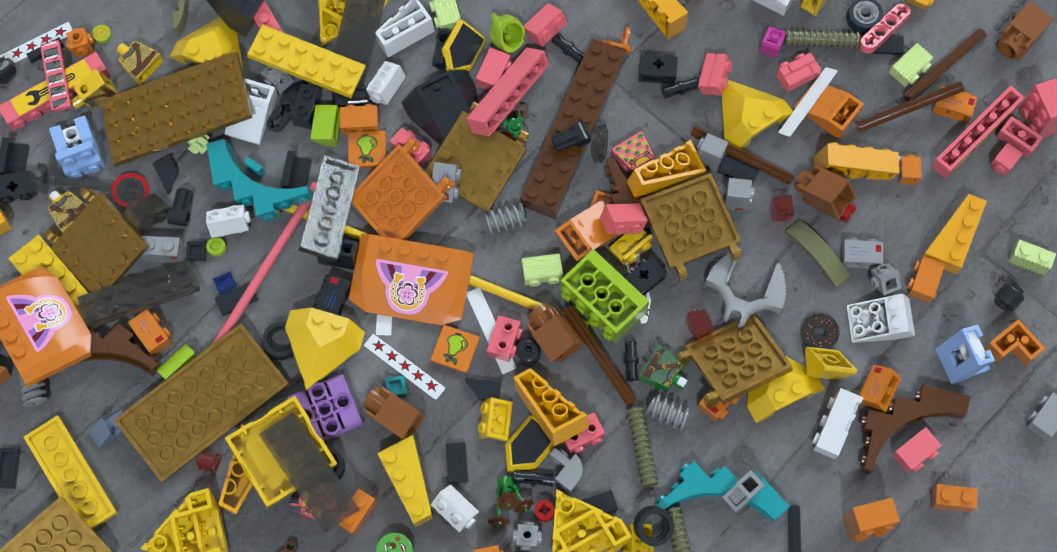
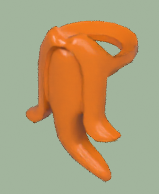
M625 27L620 44L610 40H598L625 50L626 54L632 52L627 43L630 27Z

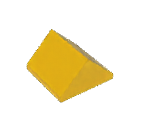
M806 347L805 349L807 377L841 380L856 374L858 371L839 350Z

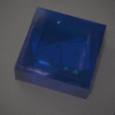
M230 271L213 279L219 295L238 288Z

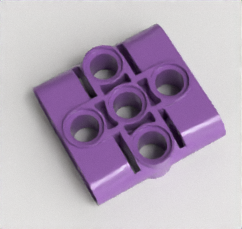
M343 374L322 383L316 382L307 391L305 389L288 396V399L296 396L306 414L312 415L311 425L323 441L337 439L341 434L363 426ZM326 385H328L330 389V392L332 394L331 397L329 396ZM316 390H323V394L320 397L314 396ZM307 393H309V396H310L311 401H312V403H313L312 405L310 404V401H309V399H308ZM344 399L349 401L347 406H339L340 401ZM324 407H329L330 412L328 414H321V410ZM338 417H341L345 427L344 429L342 428ZM333 424L338 426L335 432H328L329 426ZM319 425L322 426L323 431H324V433H325V437H323V434H322V432H321V429H320Z

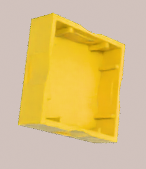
M296 396L276 406L262 418L248 423L225 437L226 443L267 509L337 465L324 441L313 429L309 417Z

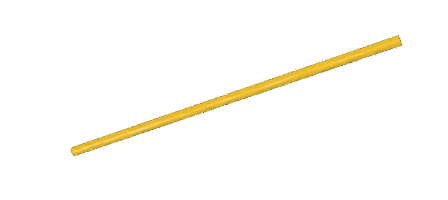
M292 205L291 208L284 211L294 214L298 206ZM309 210L302 217L359 241L361 234H367ZM470 276L469 285L534 310L543 304L475 276ZM583 320V321L585 322V324L587 325V327H588V326H589V322Z

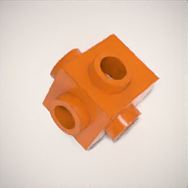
M84 27L76 28L66 33L68 38L65 41L69 51L74 53L76 58L94 53L91 33L87 34Z

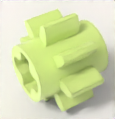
M206 134L187 141L190 144L188 149L194 154L198 152L203 154L207 150L206 144L209 143L207 140L210 137Z

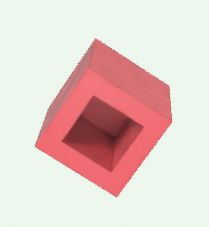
M1007 142L990 166L996 173L1006 177L1023 153Z

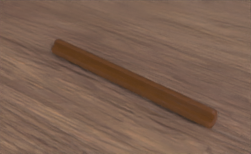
M981 28L976 30L904 92L905 99L908 101L915 99L987 36L986 31Z
M961 81L858 121L856 123L859 132L866 131L964 91V85Z
M695 126L691 136L701 140V138L705 139L709 132ZM728 142L726 154L760 169V171L788 185L792 183L794 179L793 174Z
M574 306L566 308L564 310L565 315L581 336L625 404L630 406L635 403V396Z

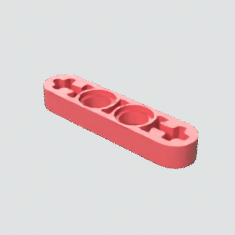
M902 3L897 4L862 37L859 45L860 50L870 54L879 48L908 20L911 12L910 7ZM893 21L895 25L890 26L886 22ZM881 31L884 33V36H878L875 32Z

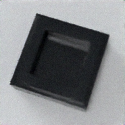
M206 241L187 242V262L206 261Z

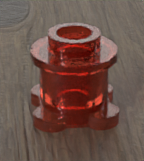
M206 451L203 454H199L196 465L199 466L198 469L200 471L204 469L210 471L212 475H216L221 462L220 454L213 456L209 455Z

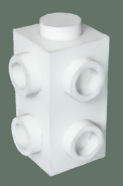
M385 61L381 68H379L366 89L373 102L385 105L389 103L406 77L400 65Z
M244 204L208 211L206 217V224L211 238L249 231V223L252 221L250 212L246 211Z
M451 485L439 492L431 504L458 532L465 528L470 529L475 524L476 520L474 518L479 513Z

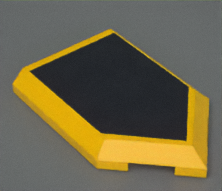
M460 19L456 22L442 48V54L445 57L447 67L446 72L449 70L470 71L487 41L483 35Z
M532 415L528 416L505 444L507 472L536 470L555 447Z

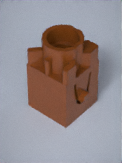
M1030 1L1019 14H1014L1011 18L1013 20L996 42L998 50L1009 59L1021 60L1046 32L1054 18Z
M816 165L812 166L813 172L810 170L802 171L796 179L795 189L801 196L805 197L803 203L839 220L844 214L845 208L857 198L850 181Z
M544 303L528 315L531 323H528L526 326L551 362L565 361L585 344L559 307L555 309L549 303Z
M375 387L363 403V407L366 409L365 414L402 439L412 436L426 416L384 387Z

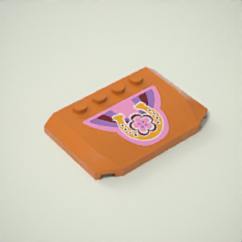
M361 234L349 300L366 313L439 326L460 321L463 319L475 254L464 250L372 234Z
M38 267L0 285V340L27 388L91 357V333L56 275Z

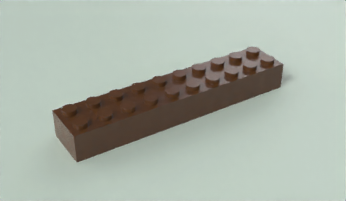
M591 39L521 195L520 202L523 207L556 219L588 144L582 147L573 146L556 152L551 136L569 130L576 123L584 122L590 137H592L625 62V50Z

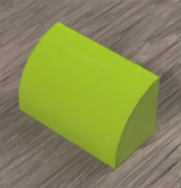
M315 105L310 139L320 145L337 147L340 132L339 107L337 105Z
M184 344L156 371L166 380L197 357V355L187 344Z

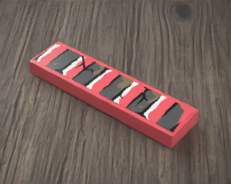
M56 40L40 44L51 109L53 112L71 109L60 42Z

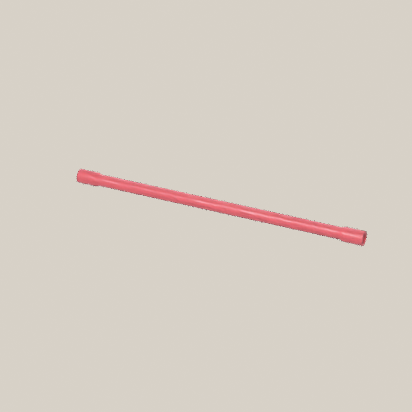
M312 182L309 188L314 192L315 198L322 189V186ZM315 199L309 200L306 204H299L212 344L234 328Z

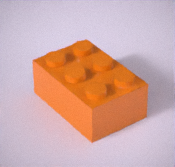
M893 497L853 507L842 518L849 541L856 540V543L866 541L872 535H875L876 538L885 536L892 529H895V525L900 522Z

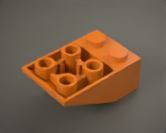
M827 85L806 114V117L837 139H840L861 113L864 103L848 92ZM809 89L805 92V94L801 97V99L796 103V105L794 106V109L798 106V104L801 102V100H802L803 97L806 95V93L809 91Z
M602 200L555 230V234L577 264L592 249L597 251L618 236L616 234L607 235L600 219V215L606 206Z

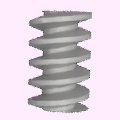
M519 203L518 209L515 205H511V211L506 206L503 213L499 208H497L496 214L492 210H489V216L485 213L488 230L491 234H493L494 228L500 233L502 226L508 231L509 225L515 229L516 223L523 227V221L526 222L522 203Z
M19 375V379H21L20 386L22 387L21 394H23L22 401L24 402L22 405L24 407H33L48 401L46 397H41L47 391L40 389L45 387L46 383L42 382L40 385L36 383L27 388Z
M658 394L651 401L645 415L647 416L652 412V419L659 416L658 421L660 423L666 419V426L673 422V429L680 426V432H682L689 417V408L682 412V405L674 408V401L667 405L668 398L661 402L660 394Z

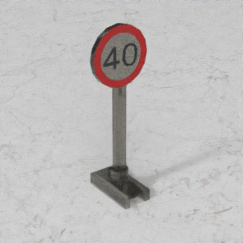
M38 163L41 176L35 177V183L39 193L42 194L48 193L49 185L76 188L86 187L87 189L111 192L115 203L125 209L141 207L150 195L146 179L135 173L123 174L113 184L58 177L49 173L46 164Z

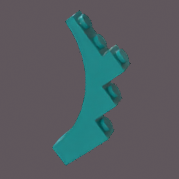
M221 139L206 144L213 185L221 191H229L233 188L234 199L240 205L251 206L254 203L256 216L262 221H273L281 216L280 209H289L292 205L306 204L309 200L315 199L314 192L307 186L294 189H277L252 181L241 170L234 157L231 144L226 140Z
M695 461L691 464L687 462L679 470L681 473L678 478L682 483L680 484L679 481L670 488L671 493L667 496L662 495L655 503L657 504L656 506L666 510L689 499L711 496L723 497L739 480L726 466L722 469L718 467L710 474L712 477L710 479ZM756 471L754 473L766 486L747 505L761 512L773 523L790 506Z

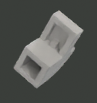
M554 448L550 453V458L563 468L555 478V483L571 494L581 481L582 463L576 454L569 460V455L562 449L558 451Z
M750 470L723 498L735 512H738L766 485Z

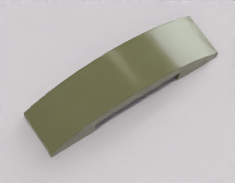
M178 0L179 10L172 11L173 28L177 36L182 34L186 26L189 8L188 0Z
M799 220L785 231L797 246L800 245L824 271L823 275L835 288L850 278L849 272L833 250L804 222Z

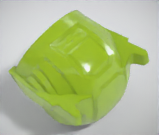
M493 12L491 14L493 23L490 28L491 41L504 52L511 53L516 51L524 43V26L517 18L511 15L497 16Z

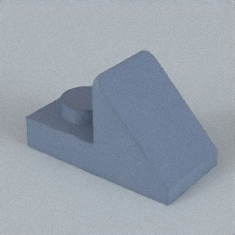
M120 410L105 421L100 418L89 432L99 449L124 434L113 421L124 411Z

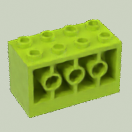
M594 249L560 280L561 297L566 302L570 301L575 305L576 311L580 315L584 314L588 318L589 324L594 328L598 327L602 331V336L614 344L647 313L649 301Z

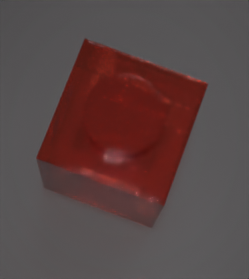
M792 195L772 197L770 203L772 223L792 220L794 215Z
M695 309L687 314L685 323L695 341L714 332L715 328L704 309L700 311Z

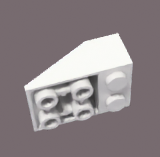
M245 79L253 118L226 127L224 134L260 145L267 127V120L277 102L278 93L273 86Z
M904 294L847 305L852 343L896 340L915 336L910 299Z

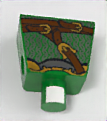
M658 345L643 368L638 379L665 392L669 391L672 384L683 390L688 382L686 378L679 375L683 365L660 345Z

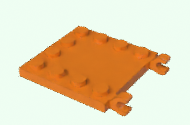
M412 138L404 146L398 144L348 197L375 231L383 237L406 240L447 198L444 192L450 190L455 185L446 176L438 185L430 178L410 155L420 148L419 143Z

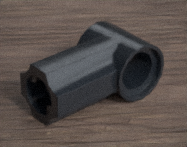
M441 30L436 35V45L432 66L441 70L447 68L445 57L442 54V48L445 43L441 42L448 39L450 32L447 30Z
M367 88L356 89L352 98L331 91L332 104L337 105L339 109L346 105L363 106L369 104Z
M584 122L576 123L569 130L551 136L556 152L573 146L582 147L592 140Z
M187 188L176 190L173 206L169 208L167 214L168 224L184 227L189 225L193 191Z

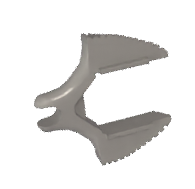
M729 252L727 256L721 258V261H718L713 266V269L711 268L705 285L720 293L725 304L724 322L727 323L730 316H737L740 320L738 327L741 328L745 325L748 318L756 312L770 310L780 313L782 311L787 293H785L784 271L781 270L782 266L779 263L776 264L764 298L750 303L734 297L730 287L727 286L737 261H732Z

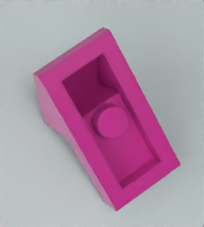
M769 26L762 41L760 53L777 58L786 32Z

